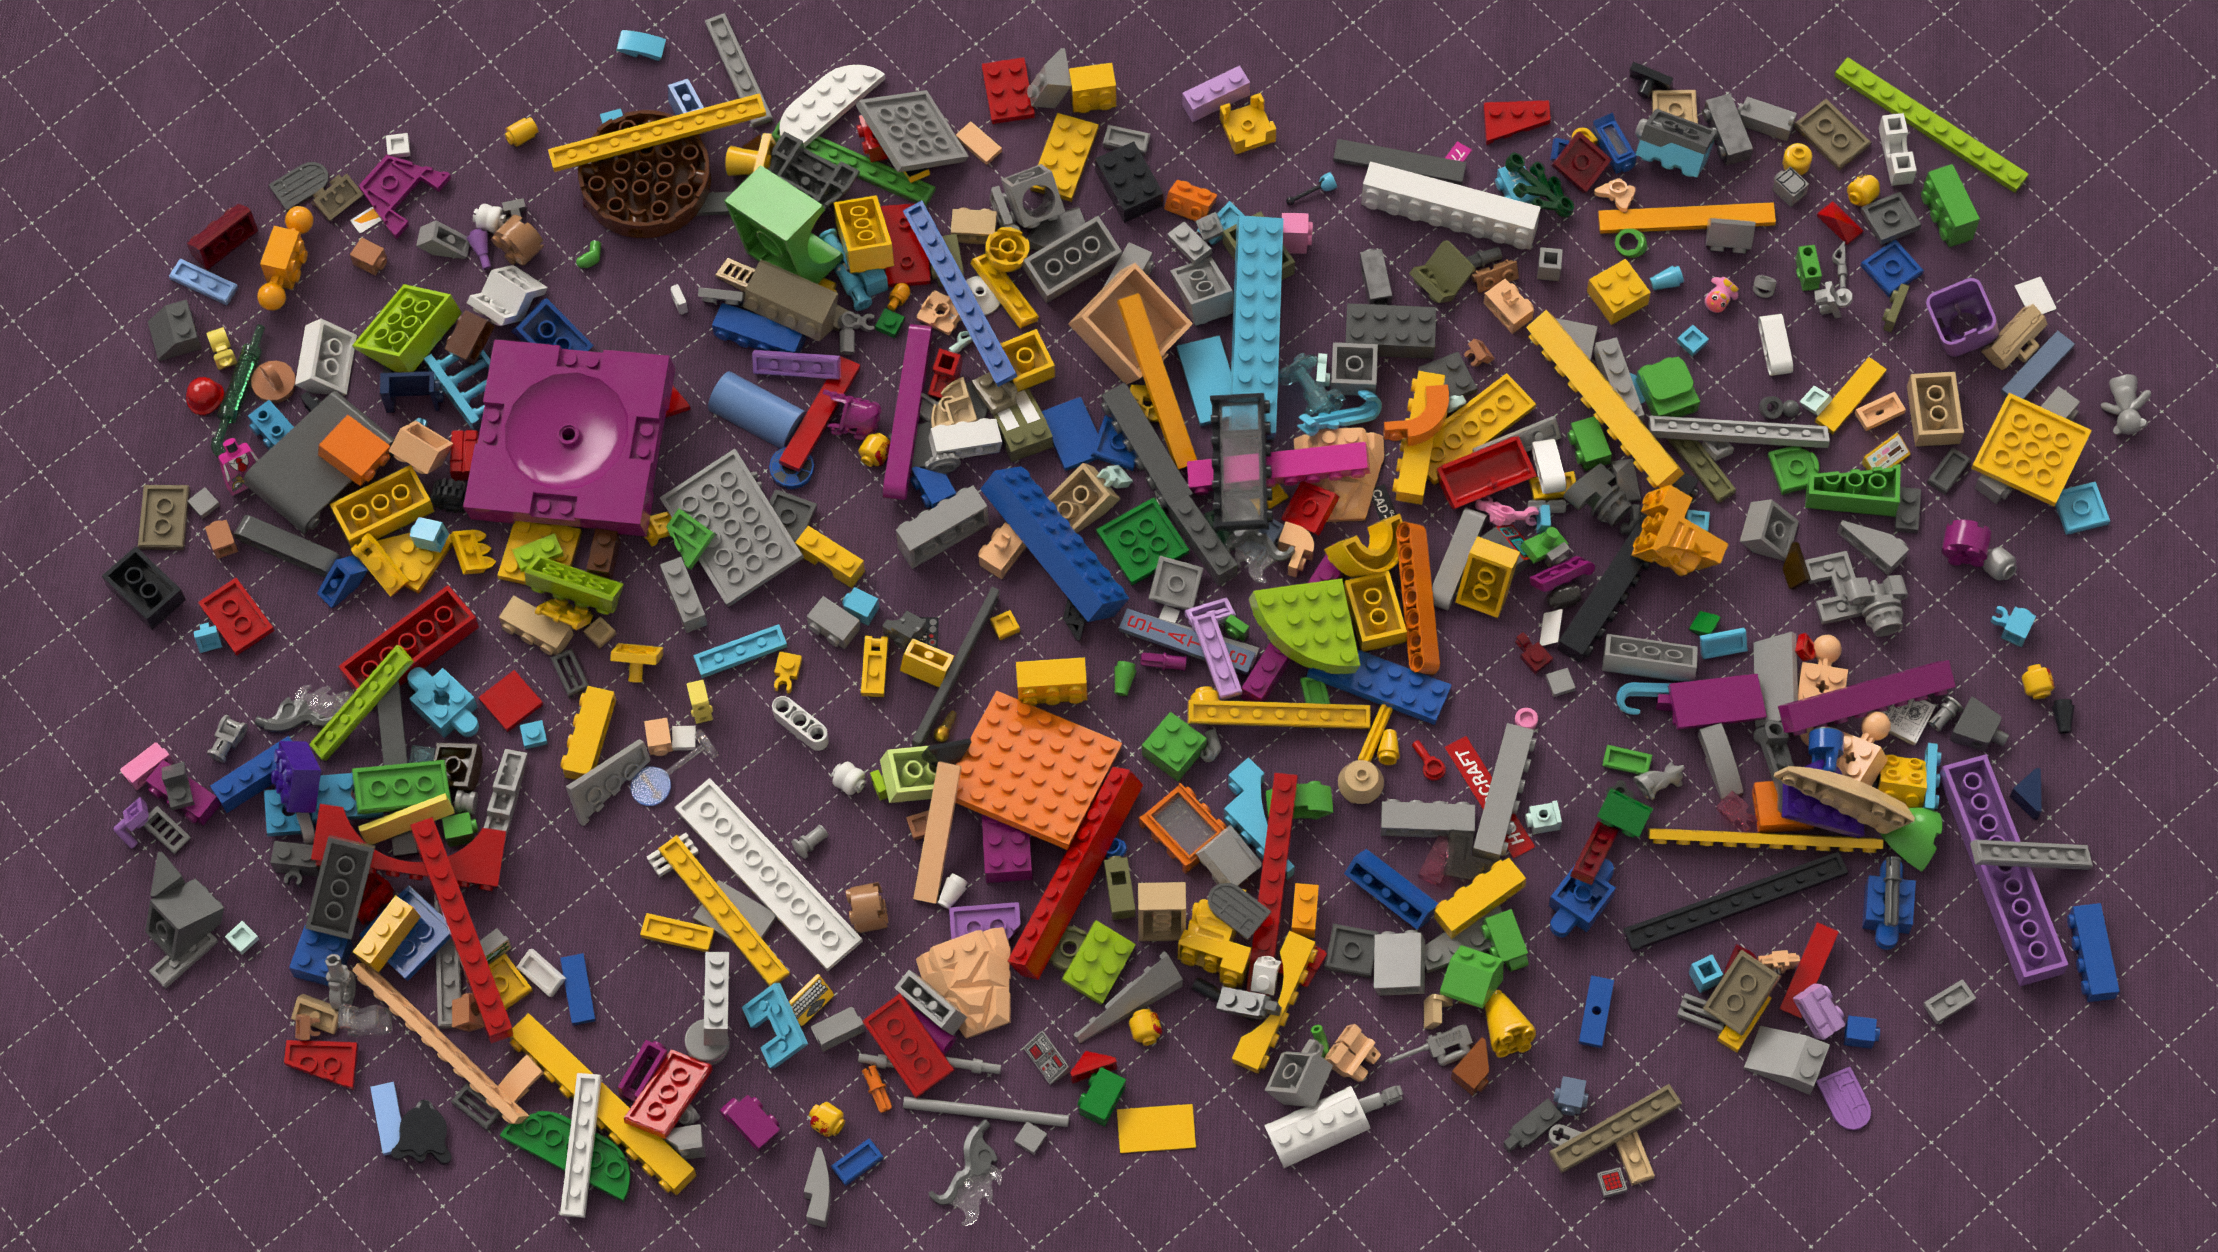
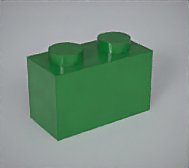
M1611 788L1597 817L1601 818V822L1609 827L1615 825L1621 828L1622 833L1627 836L1639 837L1653 808Z
M1100 1067L1098 1073L1094 1072L1088 1083L1090 1088L1087 1094L1082 1093L1077 1105L1080 1106L1079 1114L1105 1127L1126 1088V1079Z

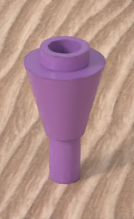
M475 229L470 232L466 239L480 258L483 270H488L491 268L488 257V232L482 231V229Z

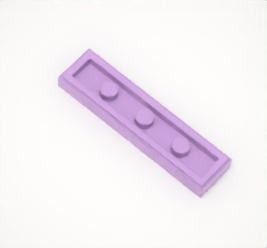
M1214 612L1192 617V624L1220 701L1242 695L1241 686Z

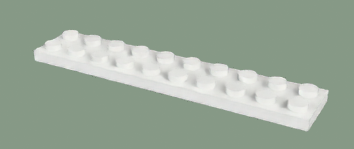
M710 778L675 807V811L757 898L776 915V918L827 972L863 942L856 931Z

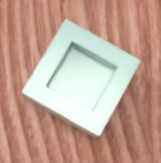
M1813 386L1800 400V404L1818 416L1832 401V398L1826 392Z
M243 921L225 936L226 940L241 955L259 940L258 936Z

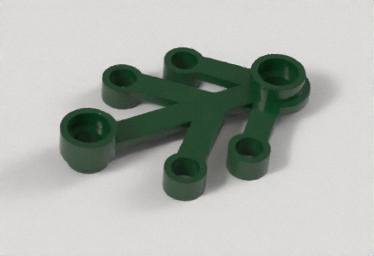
M1511 153L1506 159V169L1511 173L1518 172L1532 185L1528 186L1518 183L1513 188L1514 194L1519 198H1523L1526 194L1546 197L1549 201H1543L1535 197L1530 204L1541 207L1540 211L1542 209L1553 210L1559 216L1570 217L1573 213L1574 203L1563 195L1561 181L1555 176L1550 177L1547 181L1544 173L1545 167L1540 162H1535L1530 167V172H1528L1523 167L1525 165L1524 158L1518 153Z

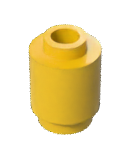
M529 117L506 127L507 133L504 135L510 145L514 144L518 147L534 138L535 134L539 131L533 119Z

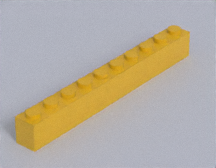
M1545 310L1526 327L1531 333L1528 336L1536 346L1540 344L1543 347L1542 354L1548 361L1551 362L1553 360L1557 364L1554 367L1562 377L1567 376L1570 380L1567 383L1575 393L1579 391L1583 397L1580 400L1588 409L1592 407L1596 411L1593 414L1594 417L1602 425L1606 423L1609 427L1606 430L1615 441L1617 439L1621 441L1622 445L1620 448L1628 457L1632 455L1635 458L1633 464L1640 472L1645 470L1649 475L1646 479L1654 488L1672 485L1685 474L1551 313Z
M528 1013L512 1028L513 1036L510 1037V1045L517 1052L522 1050L526 1055H529L544 1071L543 1076L550 1083L555 1081L560 1086L559 1091L567 1099L570 1097L574 1099L577 1073H593ZM601 1082L596 1126L600 1130L605 1128L610 1133L608 1137L617 1146L621 1143L627 1149L625 1153L633 1161L638 1159L643 1164L642 1169L650 1177L655 1175L660 1180L658 1184L667 1193L672 1191L677 1195L696 1177L695 1169L661 1137L625 1124L623 1118L630 1108Z

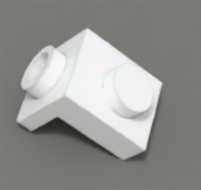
M1271 956L1258 957L1253 968L1251 991L1274 995L1281 961H1277Z

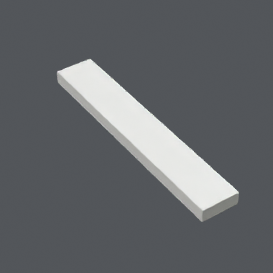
M577 1073L561 1202V1216L585 1218L601 1089V1075Z

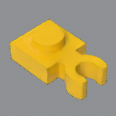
M779 652L774 671L775 676H779L774 682L775 691L779 690L781 684H786V691L790 694L792 691L790 679L797 680L802 656Z

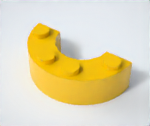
M1397 514L1367 527L1370 535L1368 548L1361 543L1357 535L1325 548L1328 560L1342 573L1353 578L1390 570L1399 561L1396 529L1403 522L1401 515Z

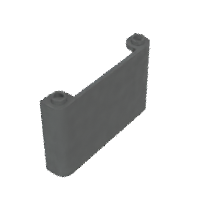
M337 391L330 393L261 457L247 471L244 477V484L304 534L309 529L313 530L320 523V511L352 482L350 478L318 456L319 444L349 415L389 444L390 447L395 440Z

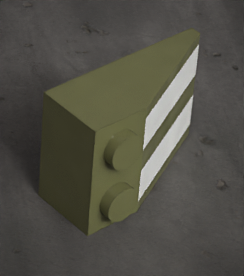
M1029 389L1016 394V405L995 415L991 413L992 418L997 420L1001 439L1011 462L1053 448L1051 431Z

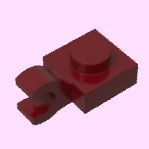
M1524 632L1516 637L1515 644L1524 652L1520 658L1534 674L1552 662L1553 657L1539 642L1532 645Z

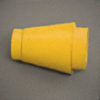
M1392 729L1383 731L1377 752L1379 762L1384 765H1393L1400 757L1397 732Z

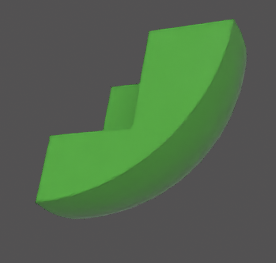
M1908 808L1915 817L1914 822L1887 834H1880L1893 850L1922 872L1936 851V846L1933 843L1936 836L1942 832V818L1940 813L1930 809Z

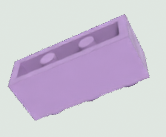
M1240 66L1235 67L1183 92L1182 106L1191 121H1197L1220 110L1222 105L1232 104L1249 96L1250 81Z

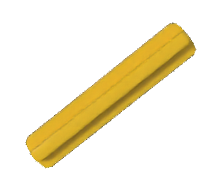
M1386 704L1380 706L1358 760L1371 762L1393 711Z

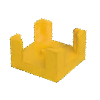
M1261 93L1250 97V105L1231 111L1230 103L1220 106V121L1235 155L1276 142V127L1273 121L1269 123L1264 111L1265 102Z

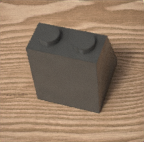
M195 878L150 900L145 932L175 961L221 924L224 907Z

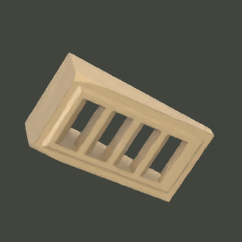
M727 258L716 273V277L745 292L748 285L746 282L752 277L755 269ZM731 266L732 269L728 275L724 274L727 268ZM736 270H738L739 273L736 275V277H732ZM745 274L746 276L743 278V280H739L741 276Z

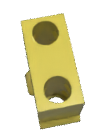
M704 680L687 683L692 705L691 714L695 717L696 724L713 720L711 714L713 708L709 705Z

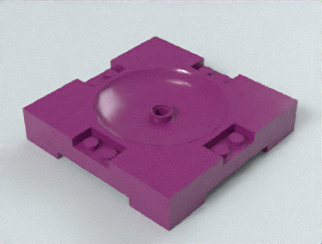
M494 339L483 398L485 406L478 444L474 446L463 505L470 519L515 524V521L598 528L618 531V534L647 537L654 497L652 490L666 410L669 411L676 371L670 356L603 350V353L561 349L560 345ZM574 435L572 440H566L569 436Z

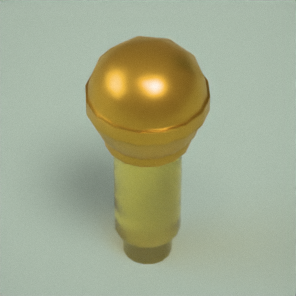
M951 711L942 725L934 730L933 735L938 742L948 740L949 730L957 715L955 711Z

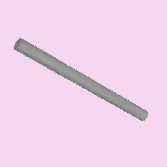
M904 1097L903 1108L1017 1122L1028 1121L1029 1123L1068 1127L1069 1115Z

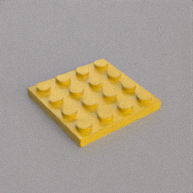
M2008 393L1971 469L2051 506H2055L2092 430Z

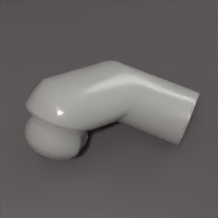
M1215 729L1205 732L1208 745L1200 752V757L1205 762L1214 761L1221 751V744Z

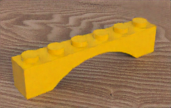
M1289 931L1280 950L1284 971L1283 987L1278 1000L1279 1005L1282 1007L1280 1016L1269 1015L1259 1027L1242 1036L1233 1054V1063L1258 1074L1261 1068L1265 1070L1270 1056L1267 1054L1271 1047L1275 1048L1280 1035L1277 1032L1280 1025L1284 1027L1288 1020L1289 1013L1286 1012L1289 1005L1294 1006L1298 998L1299 992H1296L1299 983L1304 984L1309 972L1306 970L1309 962H1314L1318 950L1315 949V941Z

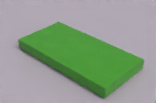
M445 760L352 769L358 815L403 810L445 793L451 802Z

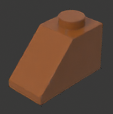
M1483 1037L1480 1038L1454 1068L1451 1074V1079L1472 1096L1477 1091L1482 1092L1489 1083L1487 1080L1489 1075L1486 1040Z

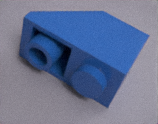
M916 466L911 468L912 477L910 481L914 489H919L922 493L920 497L926 508L930 507V509H933L940 501L950 499L956 495V491L946 474Z

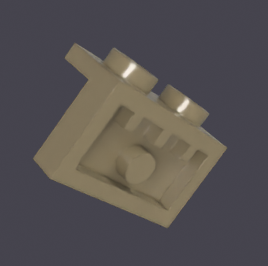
M340 174L329 182L332 186L327 190H324L322 187L312 195L315 199L311 204L319 209L328 222L363 195V192L348 174L343 177Z
M990 372L971 381L972 387L993 415L1017 404L1016 394H1018V391L1013 382H1007L998 387Z

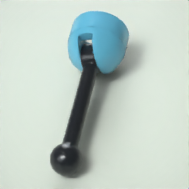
M1330 172L1324 174L1319 180V185L1294 197L1289 196L1286 199V203L1293 205L1296 200L1319 189L1324 191L1336 189L1337 184L1333 175Z

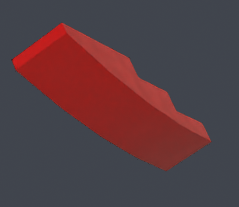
M1817 922L1780 1006L1781 1010L1802 1018V1014L1793 1001V997L1803 992L1812 984H1817L1839 931Z

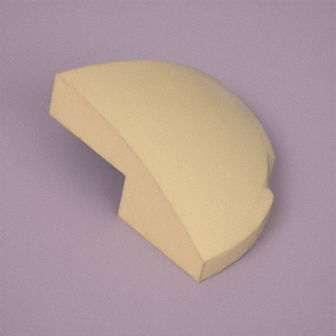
M964 377L953 381L941 392L942 398L938 405L934 404L932 409V428L938 425H955L963 421L967 423L978 421Z

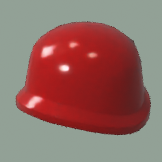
M198 377L192 380L187 388V405L197 415L210 414L221 405L225 395L224 389L219 383L210 378Z

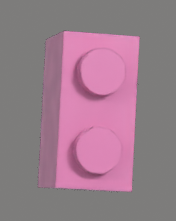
M1282 213V218H1284L1283 245L1289 253L1307 254V245L1312 246L1313 222H1308V214Z

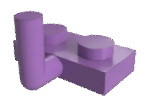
M141 797L123 811L124 819L114 827V832L131 849L138 842L125 829L128 828L131 832L136 827L139 829L145 825L149 817L147 803Z

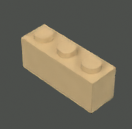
M513 595L499 616L502 629L513 635L515 633L521 636V639L529 645L536 644L548 655L562 653L573 637L571 626L563 622H554L553 618L543 614L540 616L535 614L536 607Z

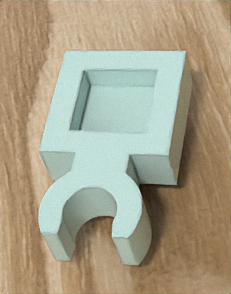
M1318 353L1316 395H1324L1325 386L1330 384V373H1326L1327 354Z
M1120 465L1107 466L1106 469H1102L1097 475L1098 478H1103L1106 481L1104 484L1106 487L1126 488L1133 482Z

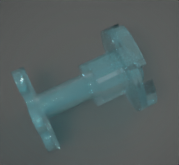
M1301 353L1294 358V362L1278 372L1279 382L1281 385H1289L1296 381L1300 383L1305 390L1303 397L1309 404L1304 410V414H1308L1310 417H1316L1319 413L1330 414L1333 411H1339L1343 406L1341 401L1346 399L1339 389L1327 391L1322 383H1315L1309 373L1317 364L1318 358L1315 355L1306 356L1305 353Z

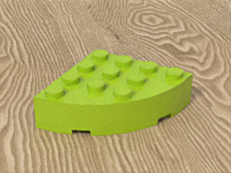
M1342 579L1255 590L1252 592L1249 602L1258 625L1267 634L1270 642L1288 658L1302 666L1323 670L1326 673L1351 674L1358 670L1360 661Z

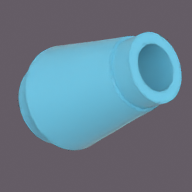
M1672 265L1651 277L1650 282L1653 290L1678 287L1681 283H1684V278L1680 267H1673Z

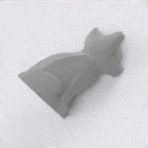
M1670 762L1665 767L1664 772L1648 771L1635 776L1633 781L1646 799L1650 798L1653 800L1655 799L1656 792L1666 788L1670 783L1676 787L1682 786V770L1685 767L1684 765L1675 766L1673 762Z

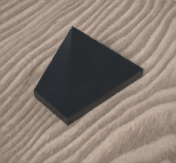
M971 738L928 746L923 752L922 758L936 768L938 762L956 765L972 743Z

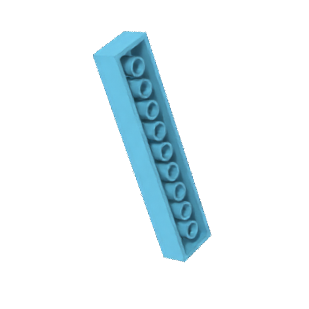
M1239 215L1236 225L1230 395L1264 393L1266 400H1270V413L1266 414V420L1271 424V435H1267V440H1273L1276 435L1284 218ZM1258 405L1230 406L1229 431L1258 429Z

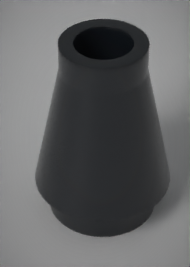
M2071 699L2053 701L2052 711L2058 733H2071L2075 705H2072Z

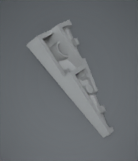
M1165 951L1159 955L1161 958L1159 962L1152 967L1147 966L1144 969L1145 973L1133 982H1130L1105 1005L1107 1010L1098 1017L1093 1016L1089 1020V1024L1073 1034L1079 1044L1182 987L1183 979Z

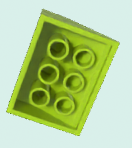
M403 284L352 346L357 351L395 372H414L449 328L456 322L462 312L451 294Z
M537 556L525 569L526 585L530 586L531 590L538 593H544V591L551 593L554 598L566 600L567 598L575 601L574 604L578 606H591L596 608L597 612L606 615L609 613L613 614L616 610L624 585L623 583L541 556Z

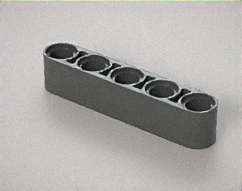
M244 515L234 532V537L239 541L325 578L335 560L341 559L339 554L249 515Z

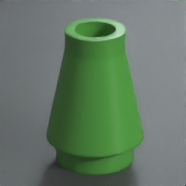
M1118 661L1117 666L1114 667V694L1128 696V691L1137 672L1135 664Z

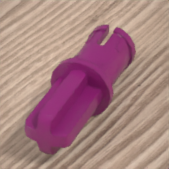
M1165 652L1164 654L1142 653L1140 663L1142 666L1162 668V670L1167 668L1185 671L1187 656L1166 655Z

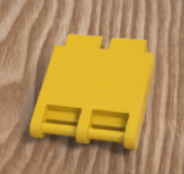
M557 598L538 605L535 610V614L539 616L543 614L553 618L554 622H563L571 625L574 630L590 624L593 617L588 608L578 605L573 607V605L568 603V600Z

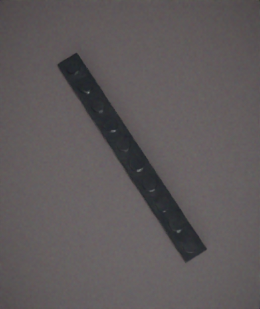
M1838 851L1624 928L1623 933L1631 951L1634 952L1846 876L1848 870Z

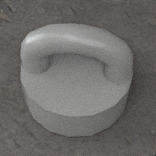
M1758 275L1754 280L1753 291L1759 297H1771L1777 281L1768 276ZM1758 288L1764 289V290H1769V291H1768V292H1761Z

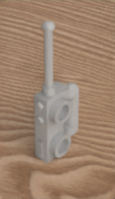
M1462 1024L1449 1031L1438 1032L1436 1036H1428V1039H1425L1426 1044H1423V1046L1393 1058L1390 1057L1388 1062L1393 1064L1395 1061L1424 1050H1429L1431 1056L1437 1058L1439 1065L1445 1066L1463 1059L1471 1050L1469 1044L1473 1042L1467 1025ZM1458 1043L1460 1050L1445 1055L1444 1048Z

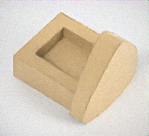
M1432 994L1424 1000V1029L1433 1030L1442 1023V1007L1453 1006L1452 998Z

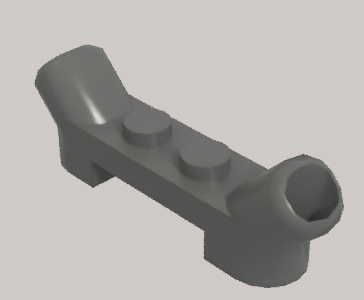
M1770 720L1765 726L1758 727L1755 730L1753 739L1758 746L1762 747L1778 794L1777 810L1782 813L1783 782L1775 778L1774 773L1788 766L1794 767L1787 747L1788 733H1784L1781 722Z

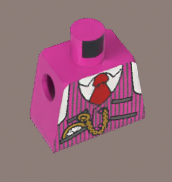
M230 438L223 443L226 452L219 455L218 459L225 485L231 495L234 496L248 489L244 484V477L259 458L247 443L238 446L235 438Z

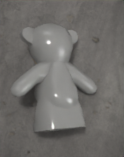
M2126 374L2112 378L2109 381V386L2117 405L2107 402L2101 404V408L2104 411L2119 415L2117 425L2113 429L2116 435L2122 433L2126 435L2134 434L2148 425V422L2141 418L2137 410L2150 398L2151 391L2145 390L2137 398L2138 378L2135 375Z

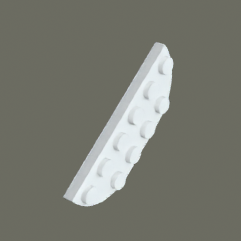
M848 65L832 70L785 110L780 121V136L785 131L802 140L805 148L856 105L859 100L863 99L883 82L885 74L876 68L865 65Z

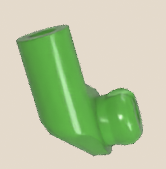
M590 242V251L576 260L579 268H589L599 262L601 242Z
M1315 1025L1311 1028L1314 1040H1317L1324 1046L1321 1056L1324 1058L1329 1052L1327 1037L1323 1027Z

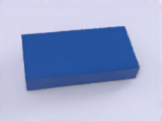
M869 1138L831 1165V1168L841 1182L847 1186L883 1160L884 1157Z

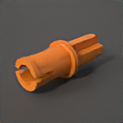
M876 1065L869 1066V1070L867 1068L863 1069L862 1073L869 1086V1094H872L879 1112L884 1113L892 1108V1104L885 1090L886 1084L882 1083Z

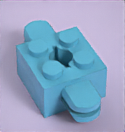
M421 667L414 668L409 672L407 677L409 686L416 692L409 698L412 708L443 738L454 729L464 737H472L478 732L479 723L472 714L478 708L474 696L445 669L442 668L433 677Z

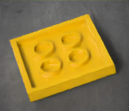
M515 521L498 571V579L526 585L525 571L521 572L513 554V549L554 533L564 556L553 561L572 567L582 530L563 525Z

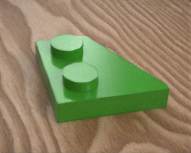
M678 508L666 526L670 536L674 539L677 550L685 561V566L689 569L694 567L716 535L680 508Z

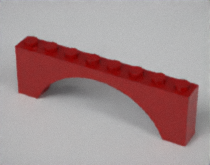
M320 804L311 860L316 861V866H321L329 835L366 843L351 826L343 807ZM482 828L480 833L467 846L448 856L459 887L469 888L470 884L479 885V889L485 891H492L493 887L498 888L506 831ZM376 850L374 851L369 874H376L378 870L385 871V876L399 878L400 874L409 875L411 880L423 881V877L428 878L423 862L402 861L388 857Z

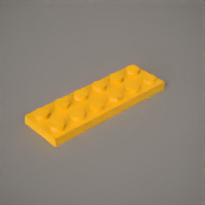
M1507 373L1445 419L1443 426L1434 437L1427 478L1433 485L1438 483L1437 468L1473 453V448L1493 441L1534 410L1536 403Z

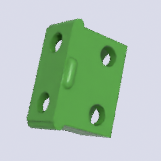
M1815 245L1798 247L1795 256L1797 277L1800 278L1802 291L1819 289L1822 274Z

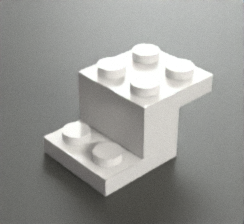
M506 266L491 270L482 292L470 295L467 304L472 306L475 312L489 317L490 321L495 325L503 326L522 321L533 298L545 295L548 287L516 266Z

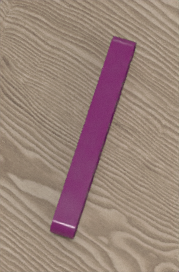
M909 325L883 485V498L906 500L923 399L921 393L924 392L932 342V326Z

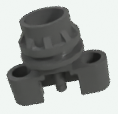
M1601 463L1576 481L1563 496L1578 511L1588 504L1592 508L1590 514L1593 517L1598 514L1597 519L1600 522H1606L1612 527L1617 525L1632 507V504L1627 501L1626 494L1623 491L1618 493L1620 489L1618 485L1610 486L1616 476Z

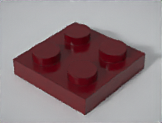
M1578 131L1551 166L1582 193H1586L1612 159Z

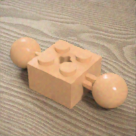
M1822 635L1814 641L1815 659L1818 661V664L1802 662L1798 676V700L1822 694L1819 691L1826 693L1846 687L1848 669L1831 667L1832 663L1840 657L1842 651L1841 644L1836 637ZM1814 727L1807 728L1808 733L1800 735L1802 741L1807 746H1809V733Z
M1872 711L1863 717L1861 722L1863 734L1861 738L1843 732L1844 754L1837 758L1836 766L1844 776L1851 777L1870 786L1877 779L1880 771L1888 761L1882 748L1873 744L1874 741L1884 739L1890 732L1891 723L1884 713Z

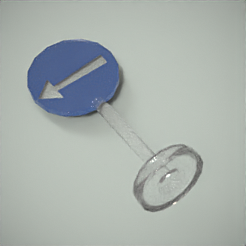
M701 729L695 733V738L700 743V746L669 769L664 771L662 768L655 766L646 767L633 777L631 793L638 803L645 806H653L663 802L671 790L669 775L701 751L705 750L711 758L719 755Z

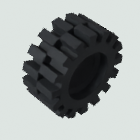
M446 478L438 479L433 484L430 497L433 506L439 507L440 510L446 509V512L453 511V513H457L459 511L464 513L463 505L467 484H462V481L459 480L456 482L454 479H450V481Z

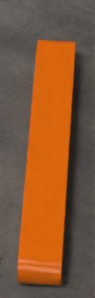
M1401 522L1396 529L1404 619L1407 630L1409 666L1413 672L1434 675L1439 670L1440 660L1426 529L1422 525Z

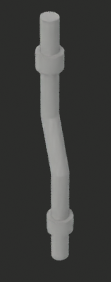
M859 1053L858 1063L877 1065V1068L886 1069V1067L894 1068L886 1055L878 1054V1056ZM946 1057L952 1067L968 1069L972 1070V1073L979 1074L981 1072L1000 1074L1001 1065L984 1063L983 1060L974 1058L971 1061Z

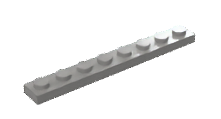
M1649 416L1648 421L1649 431L1655 438L1828 448L1830 442L1828 426Z

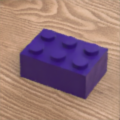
M279 741V748L275 749L274 752L276 770H273L271 774V782L276 787V793L280 795L281 803L284 804L287 812L315 813L321 769L307 742Z

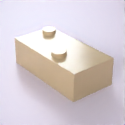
M1186 882L1138 883L1139 941H1179L1184 929L1186 930Z

